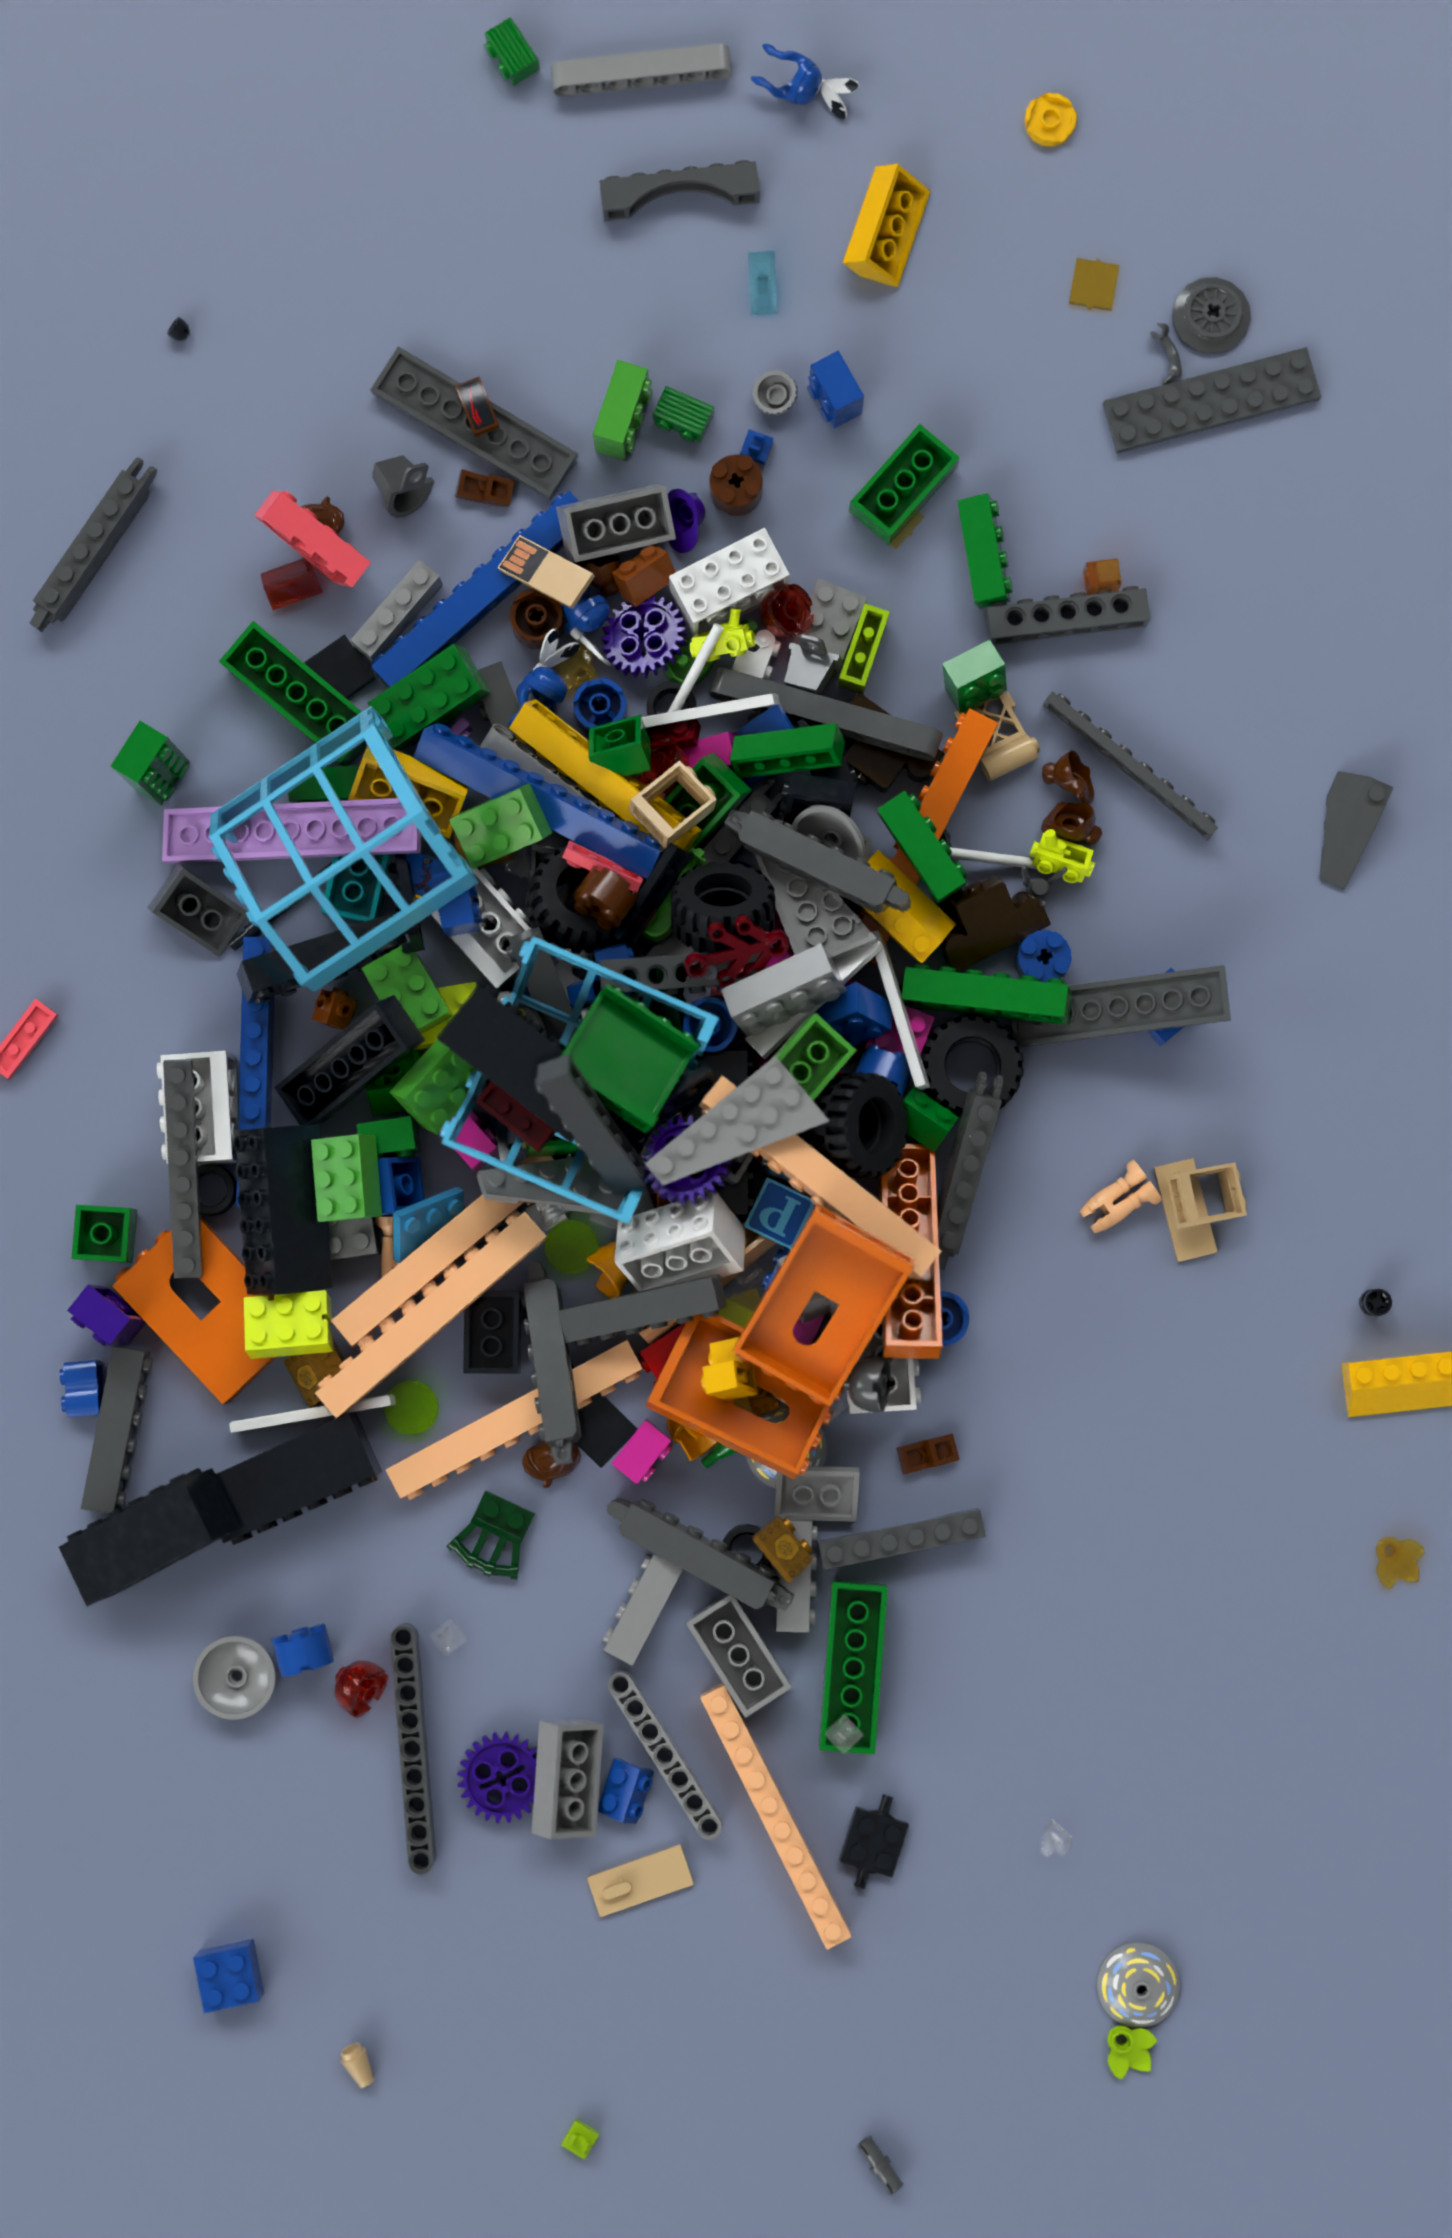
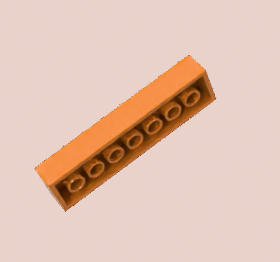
M905 1144V1147L901 1149L902 1155L900 1159L894 1162L895 1166L883 1176L878 1177L879 1201L939 1249L935 1153L923 1144ZM939 1255L921 1278L917 1280L914 1278L911 1280L906 1279L883 1317V1358L939 1359L942 1349Z

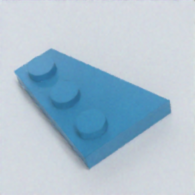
M457 1186L393 1212V1260L401 1263L464 1210V1190Z

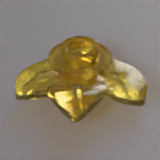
M582 643L579 644V650L572 657L554 666L557 673L564 679L567 691L574 687L579 688L586 681L589 682L596 679V670L592 665L593 653ZM586 671L585 676L579 678L580 673Z
M1384 1537L1379 1540L1376 1545V1555L1379 1559L1376 1573L1380 1582L1388 1589H1391L1396 1583L1397 1578L1410 1582L1419 1581V1568L1416 1559L1426 1552L1417 1541L1411 1539L1399 1541L1394 1537ZM1388 1545L1393 1547L1391 1555H1386L1385 1548Z

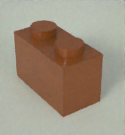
M652 544L642 549L638 555L629 561L622 563L618 569L612 572V575L622 598L637 607L669 584V576L676 572L668 553L657 545Z

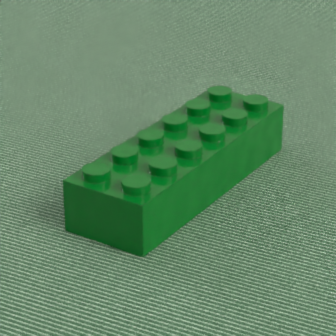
M254 621L251 622L219 660L230 673L314 743L362 712ZM363 741L335 761L341 766H349L367 745L366 741Z
M913 964V968L905 967L901 1000L910 1008L972 1015L981 1014L990 1017L1069 1025L1073 993L1069 985L1064 984L1065 980L1049 978L1048 982L1037 981V977L1022 975L1021 979H1012L1010 974L999 972L994 973V977L984 976L983 972L979 970H967V974L957 973L956 969L951 967H940V971L930 970V966L924 964Z
M831 1580L819 1750L875 1755L888 1591L886 1584Z

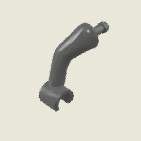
M1157 323L1162 329V334L1159 336L1156 332L1151 331L1150 335L1153 339L1160 340L1169 359L1168 368L1171 373L1164 379L1163 384L1165 385L1170 383L1175 375L1181 377L1182 368L1178 351L1168 336V325Z

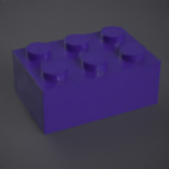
M88 1284L67 1310L73 1315L71 1320L82 1329L87 1327L93 1331L92 1337L104 1346L106 1344L110 1346L129 1345L146 1324L125 1300L107 1286Z

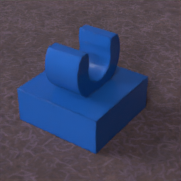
M749 429L740 455H748L754 462L765 465L774 438Z

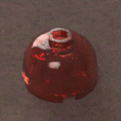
M781 584L774 587L775 589L769 591L764 596L760 605V617L764 627L776 637L791 638L804 634L810 628L814 619V614H811L810 606L813 605L810 596L806 590L797 584Z
M666 738L657 741L660 745L654 749L651 748V770L640 774L639 778H637L638 781L648 786L679 760L685 767H690L687 753L675 740ZM676 781L661 794L672 792L679 782Z
M366 1660L356 1661L347 1667H342L335 1677V1698L337 1703L353 1717L363 1716L372 1708L368 1704L372 1701L373 1697L377 1701L381 1697L388 1680V1675L384 1673L386 1671L375 1663Z

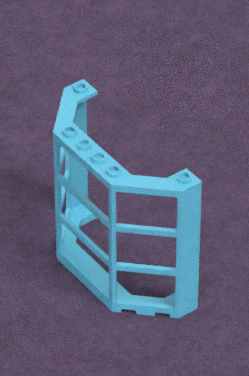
M372 706L214 811L210 817L209 837L214 845L211 850L220 862L223 861L226 867L223 869V872L227 879L236 885L237 889L234 892L242 904H246L249 910L246 912L247 917L254 926H259L293 970V975L301 987L307 986L313 992L479 883L466 860L438 832L440 828L431 817L388 743L393 734L383 717ZM363 741H366L408 814L366 843L362 841L322 770ZM313 775L316 776L356 847L350 854L314 878L272 805L277 799ZM263 809H265L305 884L265 911H262L226 844V838L233 844L238 842L232 830ZM414 823L452 877L408 905L370 851ZM362 857L401 911L358 939L319 888V885ZM309 892L314 895L350 943L349 946L310 972L306 966L298 961L268 922L270 918Z
M532 936L530 942L525 940L519 956L523 957L520 972L510 998L505 996L502 1004L505 1005L509 1001L518 1008L519 1003L567 1023L560 1042L567 1046L574 1028H578L582 1022L579 1016L597 974L643 994L642 1003L648 1008L652 999L700 1019L701 1021L694 1034V1038L701 1046L686 1066L687 1071L684 1076L686 1077L696 1070L698 1063L695 1060V1056H702L719 1017ZM540 950L588 970L571 1015L523 995ZM479 1071L477 1073L471 1072L465 1086L470 1089L455 1118H452L451 1122L446 1120L441 1130L440 1136L444 1138L443 1144L629 1224L644 1188L637 1187L626 1191L618 1211L569 1190L585 1156L583 1149H578L562 1185L558 1186L512 1166L524 1142L519 1136L516 1137L505 1162L457 1142L456 1140L476 1103L475 1100L481 1094L480 1092L487 1079ZM675 1116L669 1119L672 1123L674 1121ZM666 1121L660 1127L664 1128L665 1130L668 1129V1121ZM658 1129V1131H657V1133H656V1136L659 1137V1136L661 1135V1133L659 1132V1129ZM557 1132L554 1134L555 1136L566 1140L564 1137H562V1136H561L560 1134H558Z

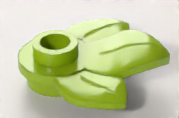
M1124 2025L1113 2027L1107 2035V2043L1110 2047L1107 2061L1112 2073L1118 2079H1122L1129 2067L1138 2071L1149 2072L1151 2070V2057L1147 2049L1157 2043L1154 2035L1144 2028L1131 2030ZM1118 2035L1126 2037L1123 2043L1116 2042Z

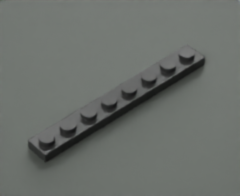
M1053 691L1043 704L1047 710L1204 839L1208 840L1218 829L1215 825V820L1205 812L1201 814L1195 809V804L1191 799L1184 795L1180 796L1173 791L1174 787L1169 781L1164 778L1160 780L1153 774V769L1143 761L1139 763L1132 757L1133 753L1122 744L1117 745L1111 740L1112 736L1108 731L1101 727L1099 729L1091 723V718L1083 711L1079 710L1077 712L1070 706L1071 702L1060 693L1056 695Z
M193 1059L164 1060L163 1074L174 1278H202L203 1255Z

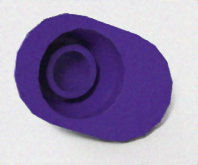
M679 488L672 489L667 495L676 539L670 540L669 544L675 551L687 553L695 547L698 541L699 526L704 521L705 508L697 493H687Z

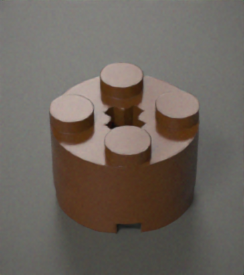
M735 454L720 459L713 465L710 474V496L713 504L719 510L731 516H742L753 511L762 496L763 477L759 466L748 455ZM733 483H737L738 485H740V487L735 488V485Z
M533 588L521 592L515 598L509 618L516 638L529 649H541L543 640L551 629L557 631L559 638L563 635L565 619L560 602ZM538 615L541 621L536 622L533 617Z
M594 866L573 895L576 901L574 908L584 916L595 917L598 919L597 923L600 927L611 931L613 927L620 926L637 901L638 894L636 891L632 894L628 890L630 884L617 873L607 868L597 871L598 866Z

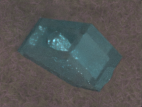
M774 251L748 252L751 315L777 314Z

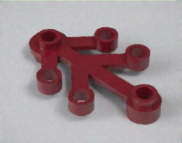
M742 915L735 920V927L738 933L742 935L749 934L759 940L749 944L727 932L721 923L715 922L708 927V934L711 940L722 942L732 948L704 956L699 953H691L686 957L684 967L690 977L700 978L706 974L708 966L734 960L728 969H723L717 974L719 985L725 988L735 983V978L742 968L747 978L753 975L748 974L749 971L756 969L755 973H758L764 969L772 957L784 955L789 947V938L782 930L767 932L752 924L748 916ZM742 923H748L746 927H740ZM721 930L719 934H713L714 931ZM761 953L755 962L747 963L752 955ZM699 961L697 964L691 965L693 962ZM724 977H730L727 981H722Z

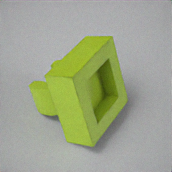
M575 2118L562 2140L561 2146L585 2160L597 2140L599 2132Z

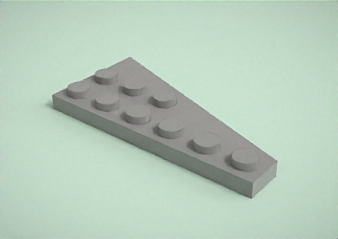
M755 854L761 872L769 879L775 889V907L795 955L822 944L830 957L835 960L878 942L876 936L869 931L838 894Z
M775 1056L645 1164L661 1184L665 1185L829 1122V1120Z
M587 1155L584 1156L569 1188L572 1192L618 1211L626 1193L625 1191L615 1195L608 1185H604L600 1173L596 1167L593 1168L590 1165ZM574 1157L516 1165L515 1167L561 1186ZM500 1168L482 1170L477 1175L484 1200L514 1204L524 1201L535 1203L538 1207L555 1205L561 1206L562 1210L604 1214ZM646 1184L640 1186L644 1189L633 1215L655 1209Z

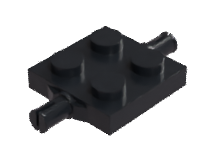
M882 1795L878 1810L855 1807L839 1860L853 1865L859 1870L854 1886L865 1889L869 1873H879L891 1878L893 1877L909 1823L896 1819L889 1814L894 1799L889 1795Z

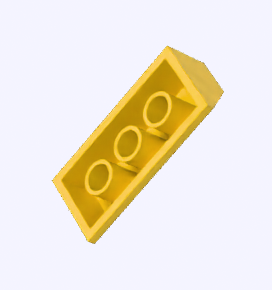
M899 164L875 166L843 260V264L857 275L892 287L899 286L931 192Z
M367 746L348 800L398 798L369 746ZM393 750L431 817L440 828L438 832L450 839L453 827L449 819L459 814L469 786L409 755Z
M877 850L867 860L870 868L877 871L884 869L893 874L898 888L906 891L910 896L911 909L902 913V911L899 912V910L887 907L885 912L877 914L859 904L857 905L918 963H923L946 938L956 923L885 855Z
M1452 1351L1341 1363L1348 1417L1452 1406Z

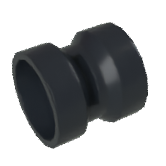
M1370 1289L1361 1295L1359 1306L1368 1316H1382L1390 1311L1392 1298L1383 1289Z

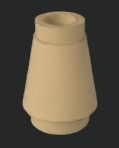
M359 2042L344 2048L340 2053L342 2065L355 2082L358 2083L360 2088L370 2085L374 2081L366 2048L362 2047Z

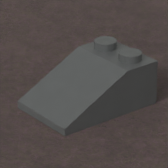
M177 864L147 907L152 913L218 957L247 917L246 910L179 864Z

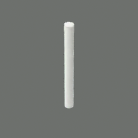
M714 623L668 712L682 709L724 629L720 624Z
M949 847L952 851V855L949 857L953 859L1015 867L1025 865L1027 868L1037 869L1036 866L1031 865L1034 858Z

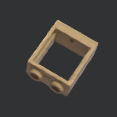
M679 760L630 800L629 811L666 849L670 842L674 843L714 811L717 799L713 790L707 785L704 786L697 779L694 770L689 766L685 767ZM678 781L701 807L673 829L649 803Z
M1236 1162L1166 1176L1177 1229L1247 1216L1246 1200L1242 1194L1241 1177L1237 1170ZM1218 1174L1226 1213L1199 1218L1190 1178Z

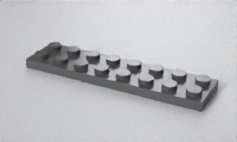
M398 346L370 389L371 393L551 500L577 459V452L491 401L490 404L500 428L475 437L455 388V385L460 383Z
M1305 347L1104 400L1103 408L1116 453H1121L1318 401L1321 398V393L1308 349Z
M1224 965L1071 985L1069 987L1073 996L1069 1025L1011 1019L1013 1038L1018 1040L1020 1044L1018 1048L1231 1021L1226 968Z

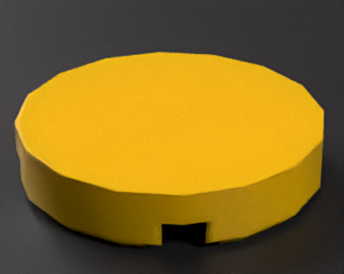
M1045 93L1030 102L1026 109L1024 125L1027 134L1033 141L1042 146L1053 147L1063 144L1071 137L1076 127L1077 114L1068 98L1057 93Z

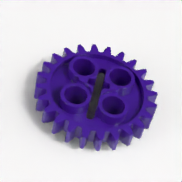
M652 595L649 601L645 600L637 607L632 604L628 606L622 602L623 610L613 609L616 617H608L607 621L610 626L603 627L606 636L601 637V640L605 645L602 648L607 655V659L610 663H613L617 671L621 669L625 676L631 671L634 678H637L640 672L644 678H647L649 671H653L655 676H657L658 668L660 667L667 671L666 663L669 661L675 664L676 661L673 656L682 655L683 653L679 646H686L687 644L683 638L688 635L684 628L686 622L682 618L681 612L675 608L672 602L667 603L664 597L658 601L655 595ZM661 620L659 624L653 625L656 621ZM636 623L632 628H628L631 624ZM662 644L658 649L654 650L656 645ZM636 647L632 652L627 653L631 648Z
M690 1115L687 1122H685L681 1116H678L676 1125L668 1120V1129L665 1130L659 1126L658 1129L661 1135L659 1137L656 1135L650 1136L654 1144L645 1145L650 1154L643 1155L642 1158L646 1162L649 1161L695 1123V1118ZM727 1160L704 1169L703 1176L699 1179H694L695 1173L665 1185L661 1184L647 1165L642 1168L646 1173H650L645 1179L649 1183H653L651 1188L655 1192L659 1191L661 1198L665 1199L668 1197V1200L674 1204L679 1197V1202L685 1206L688 1198L695 1205L697 1204L698 1196H701L705 1201L707 1200L706 1192L708 1191L716 1195L717 1191L714 1186L716 1184L725 1185L720 1178L721 1176H730L725 1166H730L733 1162Z
M495 1731L492 1740L483 1735V1745L474 1741L473 1747L475 1752L467 1749L465 1754L469 1760L461 1759L459 1763L466 1768L457 1772L458 1776L464 1778L463 1781L458 1783V1787L466 1788L461 1798L470 1797L471 1800L467 1804V1808L476 1805V1816L482 1811L486 1812L485 1821H488L491 1815H495L496 1823H499L502 1816H505L507 1822L510 1823L512 1814H515L520 1820L522 1818L521 1810L524 1809L527 1813H531L532 1809L529 1803L534 1804L537 1757L534 1756V1753L537 1750V1746L528 1749L529 1739L527 1738L523 1743H520L518 1733L514 1736L513 1740L509 1739L508 1731H505L503 1738H499L497 1731ZM504 1752H512L516 1756V1763L513 1765L505 1764L502 1760V1754ZM482 1763L487 1764L491 1768V1775L487 1777L479 1775L477 1766ZM520 1765L525 1767L524 1770L509 1775L506 1783L503 1780H498L484 1789L480 1788V1784L495 1779L499 1771L502 1774H506ZM517 1777H522L527 1781L528 1787L525 1790H518L514 1787L513 1780ZM491 1789H498L502 1793L503 1798L499 1802H493L490 1800L488 1792Z

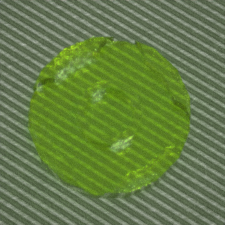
M567 1220L555 1225L548 1233V1238L545 1241V1254L550 1264L557 1270L567 1274H577L587 1270L592 1263L588 1262L586 1258L597 1252L599 1248L595 1232L587 1224L577 1220Z
M409 1380L397 1384L390 1390L388 1395H395L396 1405L386 1406L384 1412L387 1421L395 1430L403 1434L416 1435L425 1432L434 1424L439 1413V1402L430 1386L420 1381Z

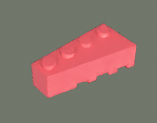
M273 490L254 516L332 582L353 588L371 562L352 545L338 537V534L332 528L319 522L317 516L305 507L303 509L296 504L297 499L285 490L283 492Z

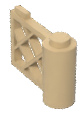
M1009 692L1003 693L995 699L990 698L980 703L974 709V711L988 718L999 721L996 731L992 735L991 746L985 749L979 761L980 767L989 782L1037 759L1038 752H1040L1035 737L1030 738L1025 733L1012 710L1016 705ZM999 699L1003 706L1001 715L987 712L988 704ZM958 711L954 712L956 721L961 714ZM1002 722L1012 724L1017 733L1009 737L998 734Z

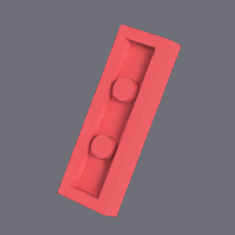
M570 840L562 856L569 865L580 869L583 867L590 871L592 867L598 866L597 871H602L603 868L612 870L630 884L628 888L630 892L632 890L637 893L641 886L642 876Z
M36 998L0 1044V1074L9 1080L15 1075L59 1017L57 1013Z

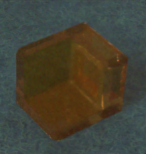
M1118 559L1086 562L1083 574L1087 595H1094L1097 591L1103 589H1111L1112 592L1119 591L1122 582Z

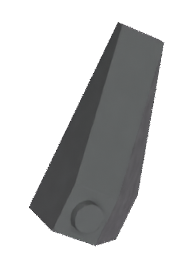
M1337 772L1326 798L1327 810L1326 820L1324 821L1325 832L1319 879L1343 890L1346 888L1394 787L1369 776Z

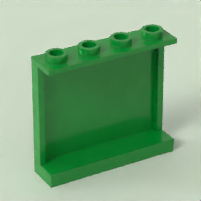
M606 984L599 992L560 1057L569 1054L604 1106L646 1133L654 1126L662 1106L691 1057L701 1045L695 1041L691 1034L674 1028L668 1019L651 1013L645 1004L633 1001L625 996V992L619 987Z

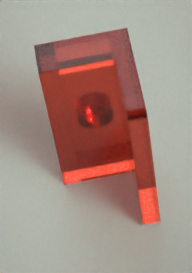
M305 558L260 574L263 588L273 610L323 593L313 565Z

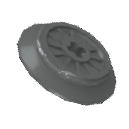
M1217 277L1201 278L1188 284L1177 296L1172 311L1173 325L1180 339L1193 350L1206 354L1223 353L1237 346L1247 334L1251 321L1250 305L1244 293L1232 282ZM1209 310L1211 312L1216 310L1218 312L1217 316H1208Z

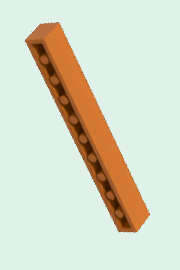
M970 708L967 714L961 712L954 726L958 728V731L954 738L949 736L942 750L946 753L942 763L936 761L930 773L934 777L930 787L924 785L918 797V800L922 801L919 812L923 818L928 816L937 830L934 835L938 841L998 725V722ZM895 842L893 848L897 849V852L893 859L889 857L888 859L917 885L920 879L919 875L897 842ZM861 909L858 917L870 932L879 930L887 944L890 936ZM874 956L869 963L876 966L877 961Z

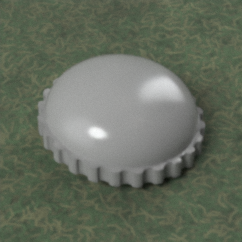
M780 370L767 371L765 374L763 373L761 377L757 378L758 380L754 383L752 395L754 396L753 400L756 402V406L761 411L771 416H778V414L782 415L784 412H788L790 408H793V404L796 403L795 400L798 398V390L796 389L797 385L794 379L789 374L787 375L786 372H781Z

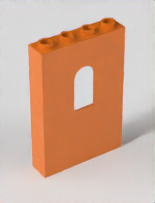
M817 1204L737 1339L733 1352L736 1353V1356L745 1363L752 1362L761 1367V1371L770 1377L777 1376L784 1380L789 1388L795 1391L802 1390L809 1394V1398L815 1403L831 1406L914 1268L915 1259ZM816 1291L838 1303L839 1306L820 1338L811 1345H804L795 1339L793 1327Z
M201 1217L203 1276L199 1279L221 1301L202 1320L196 1316L170 1286V1279L174 1273L172 1230L162 1232L155 1239L157 1244L150 1250H143L135 1258L137 1262L130 1269H123L115 1277L117 1282L112 1287L222 1404H229L277 1358L251 1359L246 1353L244 1297L268 1295L271 1300H274L275 1294H247V1288L244 1283L246 1275L245 1263Z
M702 1314L693 1315L694 1320L686 1322L645 1407L794 1480L799 1473L804 1475L811 1461L806 1458L810 1448L816 1450L822 1437L821 1434H818V1431L822 1424L827 1426L834 1411L829 1409L830 1406L826 1404L820 1405L809 1398V1394L802 1390L795 1391L789 1388L785 1381L779 1377L766 1375L761 1371V1367L754 1364L757 1387L782 1398L788 1404L789 1415L783 1422L771 1423L734 1405V1400L726 1401L706 1394L702 1387L701 1377L703 1375L702 1367L710 1365L708 1360L709 1344L739 1337L744 1328L718 1315L703 1318ZM844 1386L841 1387L834 1400L839 1401L844 1391Z

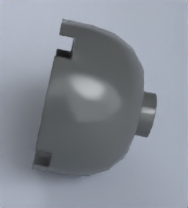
M876 1356L866 1357L855 1364L844 1382V1388L849 1390V1396L854 1405L862 1410L881 1413L885 1410L890 1388H886L887 1379H891L889 1359Z

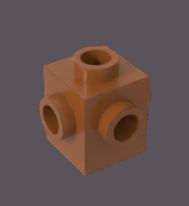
M333 987L332 991L321 989L311 1020L343 1030L350 1024L355 1014L357 1000L348 997L349 992L336 987Z

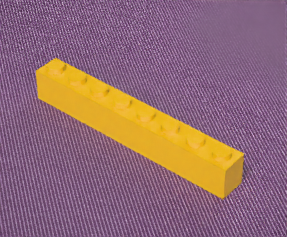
M537 699L525 702L509 727L515 733V737L522 743L532 746L539 757L551 761L557 766L558 772L564 776L571 777L577 782V786L582 791L595 796L602 807L614 811L619 815L620 820L630 821L636 824L639 830L647 834L650 833L629 811L630 800L647 786L633 775L624 777L590 762L588 757L589 740ZM657 796L649 803L673 829L686 819L684 815L660 796ZM695 825L674 843L685 851L690 850L703 830Z

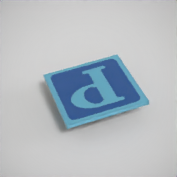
M767 1177L743 1227L791 1249L815 1204L810 1200L811 1198Z

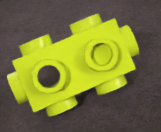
M731 607L728 622L720 623L724 629L706 662L718 660L721 658L720 655L730 653L731 657L744 655L746 650L756 645L754 632L749 630L748 623L739 624L740 608ZM710 631L696 633L691 638L690 652L693 658L697 657Z
M1049 829L1045 833L1043 832L1039 842L1034 841L1029 854L1030 857L1034 858L1031 865L1036 866L1037 870L1043 874H1050L1052 872L1056 874L1063 867H1066L1068 870L1062 878L1068 883H1076L1077 881L1082 883L1085 876L1090 878L1095 862L1091 861L1094 850L1060 839L1056 836L1053 829Z

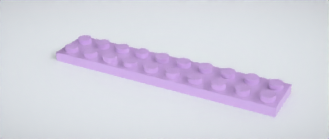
M399 798L340 801L364 843L408 815ZM330 801L272 804L302 858L347 856L356 849ZM220 807L164 809L162 862L166 864L220 862L211 850L214 845L209 837L211 814ZM265 809L232 830L238 842L233 844L226 838V844L235 861L291 859ZM412 823L370 851L371 855L420 853L421 833Z

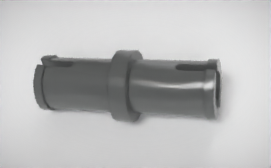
M870 2135L859 2142L857 2148L870 2164L872 2174L878 2176L888 2194L891 2195L903 2186V2182L890 2166L888 2156L882 2154L872 2136Z

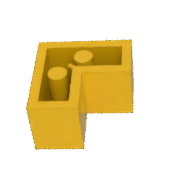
M739 1337L709 1344L708 1360L710 1365L702 1367L703 1375L701 1377L702 1387L706 1394L726 1401L758 1394L754 1363L741 1361L736 1356V1353L733 1352L734 1345Z

